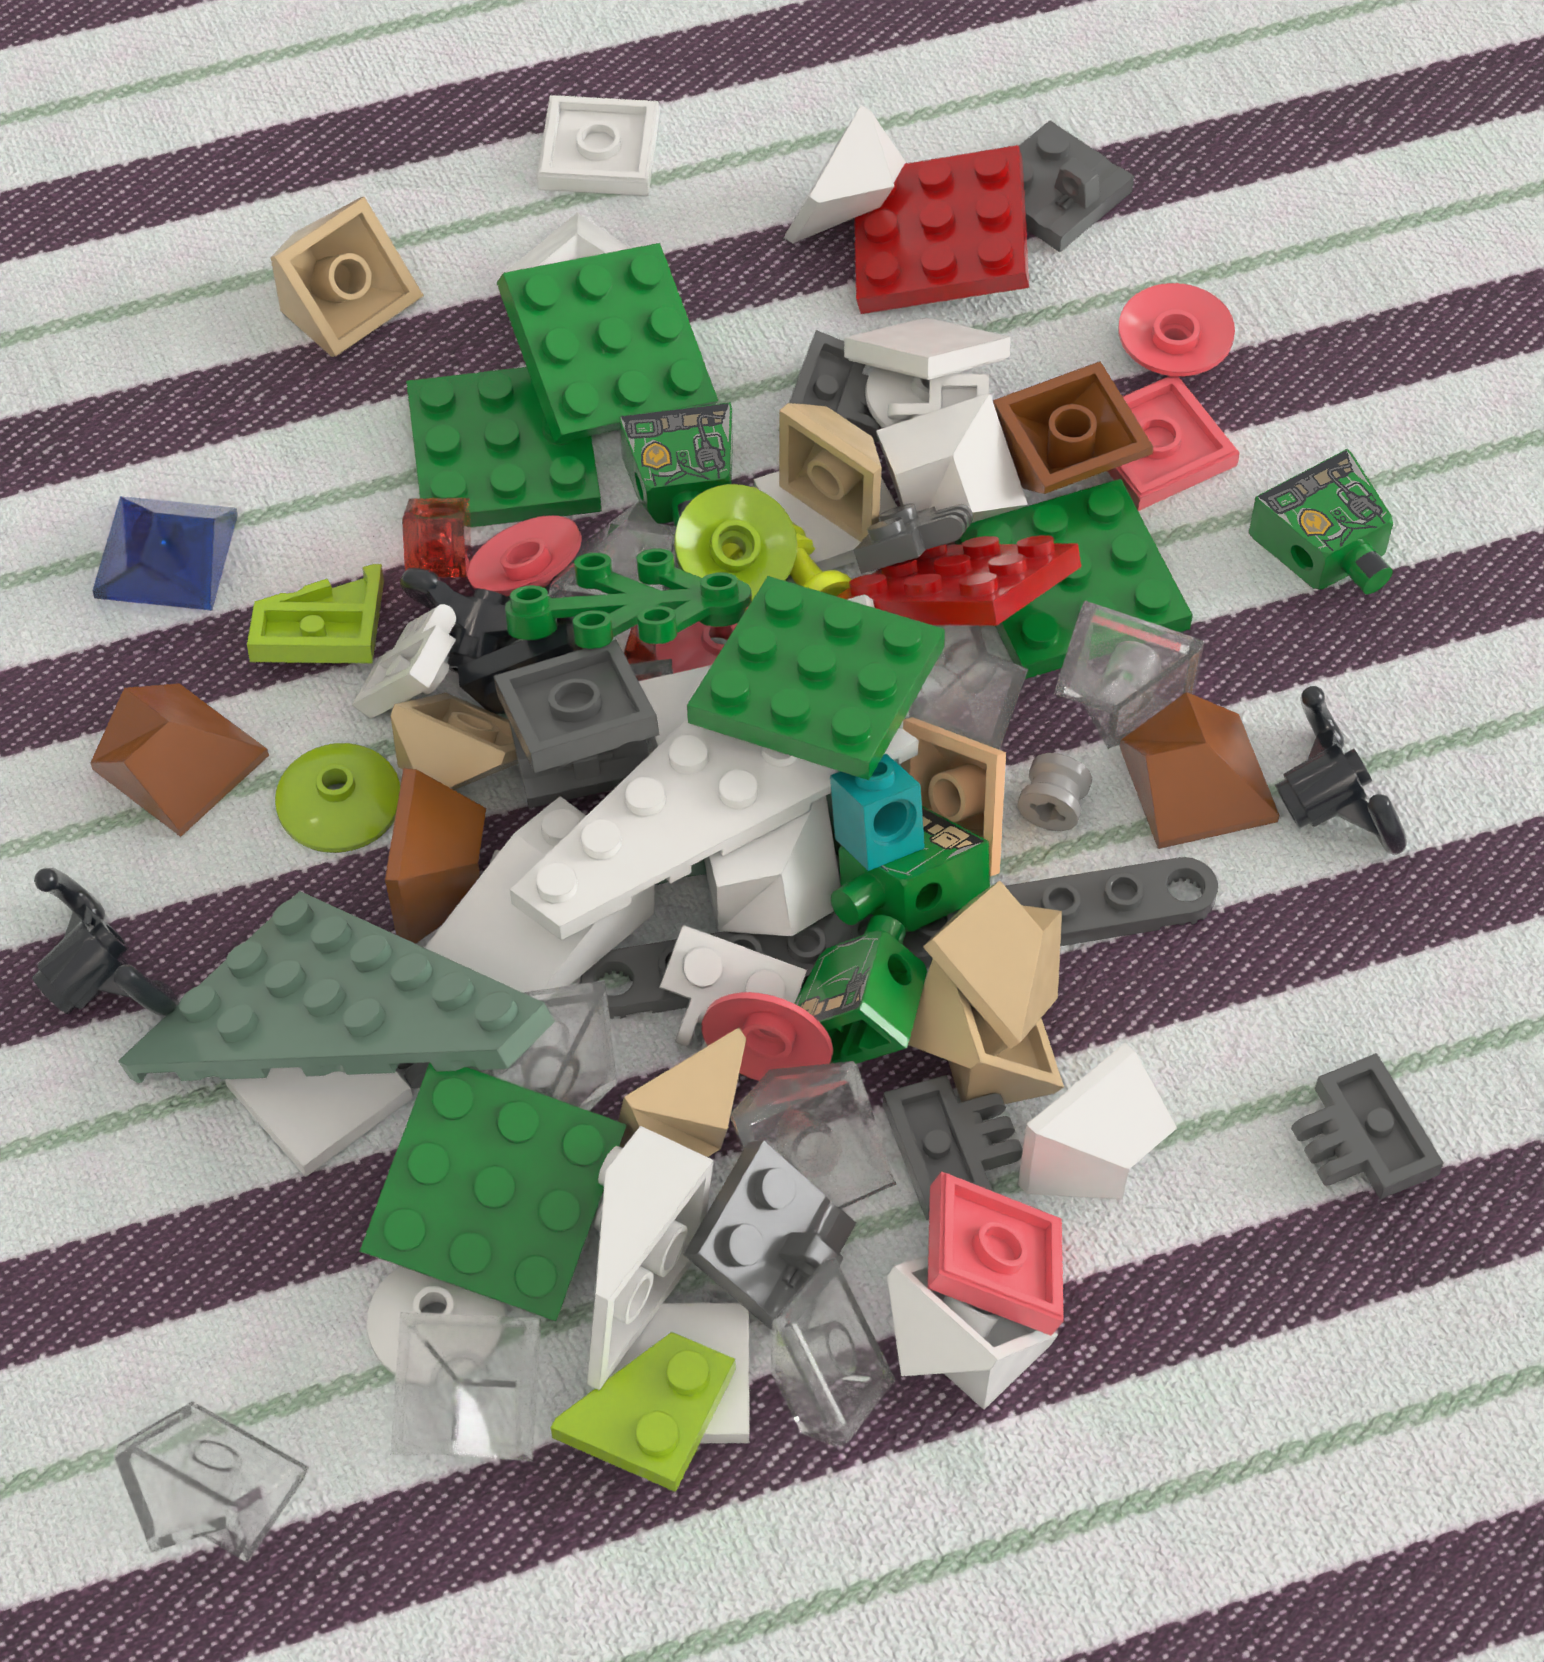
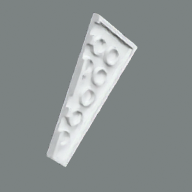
M687 718L510 889L512 905L557 938L563 940L632 904L633 895L664 879H667L671 884L692 873L691 865L718 851L724 856L811 811L812 802L831 793L830 775L840 771L689 724ZM899 727L884 754L887 753L898 764H901L918 755L919 740Z

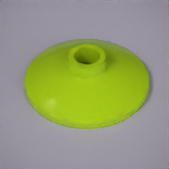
M728 484L704 491L686 506L675 530L674 548L681 570L701 578L718 572L733 574L738 580L750 586L753 600L767 576L786 581L796 560L797 536L789 515L774 498L750 486ZM727 543L738 545L743 551V557L737 560L727 558L722 551V546Z
M351 743L323 745L304 753L284 771L278 782L275 794L277 815L284 830L295 841L307 848L327 853L353 851L376 841L394 823L400 792V781L389 761L370 748ZM334 784H345L340 789H328L329 786Z

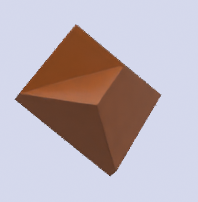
M1101 361L993 400L1023 489L1047 494L1153 454L1152 443Z
M176 683L124 688L90 764L92 770L181 837L269 756L266 747L184 686Z
M1185 692L1120 740V750L1158 849L1278 822L1279 812L1238 713Z
M403 768L385 883L396 935L416 944L443 925L479 879L478 861L486 808L423 772Z

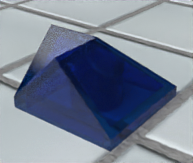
M120 496L92 590L94 599L212 611L238 517L237 509L234 507Z

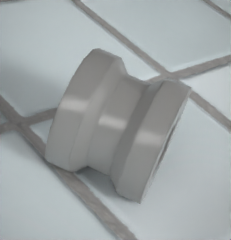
M1059 753L1038 755L1033 760L1029 770L1031 784L1022 789L1017 807L1023 817L1038 827L1051 831L1070 830L1078 823L1081 814V806L1078 801L1088 794L1092 784V775L1081 762L1072 757Z

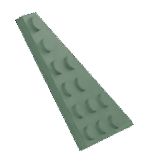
M299 891L292 899L281 904L275 910L273 916L246 942L235 947L229 953L227 959L201 984L189 990L181 998L174 1011L166 1015L118 1062L128 1077L137 1083H142L147 1073L176 1072L181 1081H198L212 1076L219 1077L221 1080L267 1078L271 1068L300 1067L306 1076H325L339 1071L347 1075L395 1073L399 1063L431 1062L436 1072L456 1071L470 1066L479 1070L508 1069L555 1020L544 1002Z

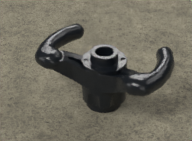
M409 568L403 573L400 586L407 596L431 610L444 604L450 606L455 612L456 621L449 635L456 640L447 655L449 657L447 661L449 670L458 673L459 665L509 646L519 640L512 637L507 631L505 605L510 600L507 596L479 588L474 590L473 597L463 596L453 591L446 583L441 582L438 575L430 570ZM574 617L557 618V624L567 623L573 629Z
M1317 686L1307 687L1302 692L1300 701L1316 738L1308 760L1284 773L1285 779L1275 784L1288 812L1299 829L1309 823L1315 827L1335 816H1339L1375 834L1389 854L1397 855L1402 853L1407 846V839L1392 802L1388 796L1383 794H1375L1369 799V802L1366 801L1367 795L1363 786L1372 782L1368 770L1354 748L1346 753L1343 752L1344 737L1327 708L1323 690Z
M55 868L40 869L34 878L37 889L53 894L72 911L64 939L37 964L39 971L32 976L34 983L40 991L66 1014H70L76 1007L81 1010L102 992L130 997L147 1010L160 1016L172 1013L179 1004L175 993L164 982L145 977L135 967L128 964L122 955L129 949V946L104 921L105 910L98 900L65 873Z

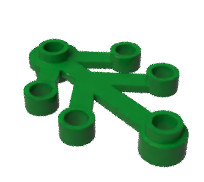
M648 549L637 555V573L640 582L612 572L610 556L603 553H587L574 560L576 584L584 589H597L607 594L551 598L548 596V591L541 586L529 585L519 587L511 592L510 600L505 605L507 631L512 637L517 639H540L551 635L557 630V618L574 617L575 643L582 648L595 649L604 647L612 642L613 637L637 624L641 641L648 644H663L674 640L678 632L698 621L713 627H724L738 623L752 601V592L747 583L738 580L735 575L730 573H712L701 578L675 568L674 555L666 549ZM660 584L672 590L661 591L648 585Z

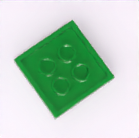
M660 243L505 272L496 284L554 444L620 430L619 416L713 405L719 401Z
M527 367L406 381L425 533L521 522L541 516H570L602 512L592 437L588 436L554 444Z
M1121 479L972 522L957 541H954L955 545H962L963 542L969 539L994 536L999 538V544H1016L1024 538L1047 535L1054 538V543H1078L1081 567L995 626L1021 680L1170 636L1191 628L1193 615Z
M767 576L688 702V723L869 780L945 647V629Z
M429 1062L360 1252L556 1322L604 1190V1186L598 1182L601 1167L609 1152L615 1146L619 1147L627 1124L468 1067H463L456 1071L436 1072L431 1062Z

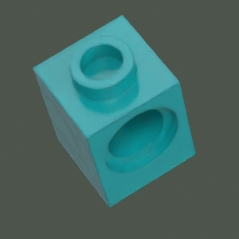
M887 753L883 755L869 780L844 772L830 775L835 839L868 871L925 848L921 785Z

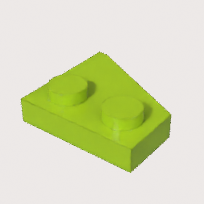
M371 564L362 567L364 578L332 588L329 580L323 579L305 585L302 589L293 593H279L254 601L247 641L250 662L373 663L384 585L382 564Z
M670 1332L607 1379L600 1390L595 1388L556 1417L550 1427L552 1438L676 1492L736 1370L735 1358Z

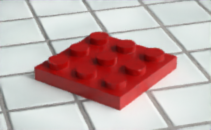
M1019 145L905 163L894 181V188L881 207L855 217L856 301L861 314L1029 288L1023 160Z
M1047 535L1024 538L1016 544H999V538L994 536L977 537L963 542L962 545L944 544L925 550L918 558L880 568L869 575L856 577L849 581L850 588L838 594L837 597L851 599L865 594L873 599L874 607L933 626H997L1081 567L1078 543H1054V538Z

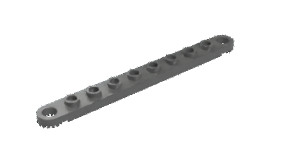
M1179 857L1006 885L1005 887L1023 906L1062 911L1060 946L1157 931L1163 926L1185 925L1187 922H1191L1192 925L1200 919L1203 921L1212 912L1215 905L1218 881L1212 869L1202 861L1189 857ZM1179 878H1182V881L1190 879V883L1196 882V887L1198 889L1201 888L1202 896L1193 901H1181L1169 893L1167 885L1170 886L1173 880L1178 882ZM959 910L917 930L907 932L902 945L924 962L926 968H930L933 958L923 946ZM836 913L828 914L793 936L725 931L711 933L710 935L807 970L800 988L802 989L820 954L831 946L864 935L869 920L873 915L870 914L855 925H848L841 921ZM677 939L613 949L581 976L582 992L587 1007L596 1011V1015H606L607 1019H614V1016H620L621 1019L629 1014L652 1011L653 1014L687 1008L690 999L659 988ZM612 971H616V974H620L621 971L623 976L627 977L628 975L629 979L633 981L629 990L615 996L602 993L596 987V984L599 983L600 977L604 978L605 973L610 975Z

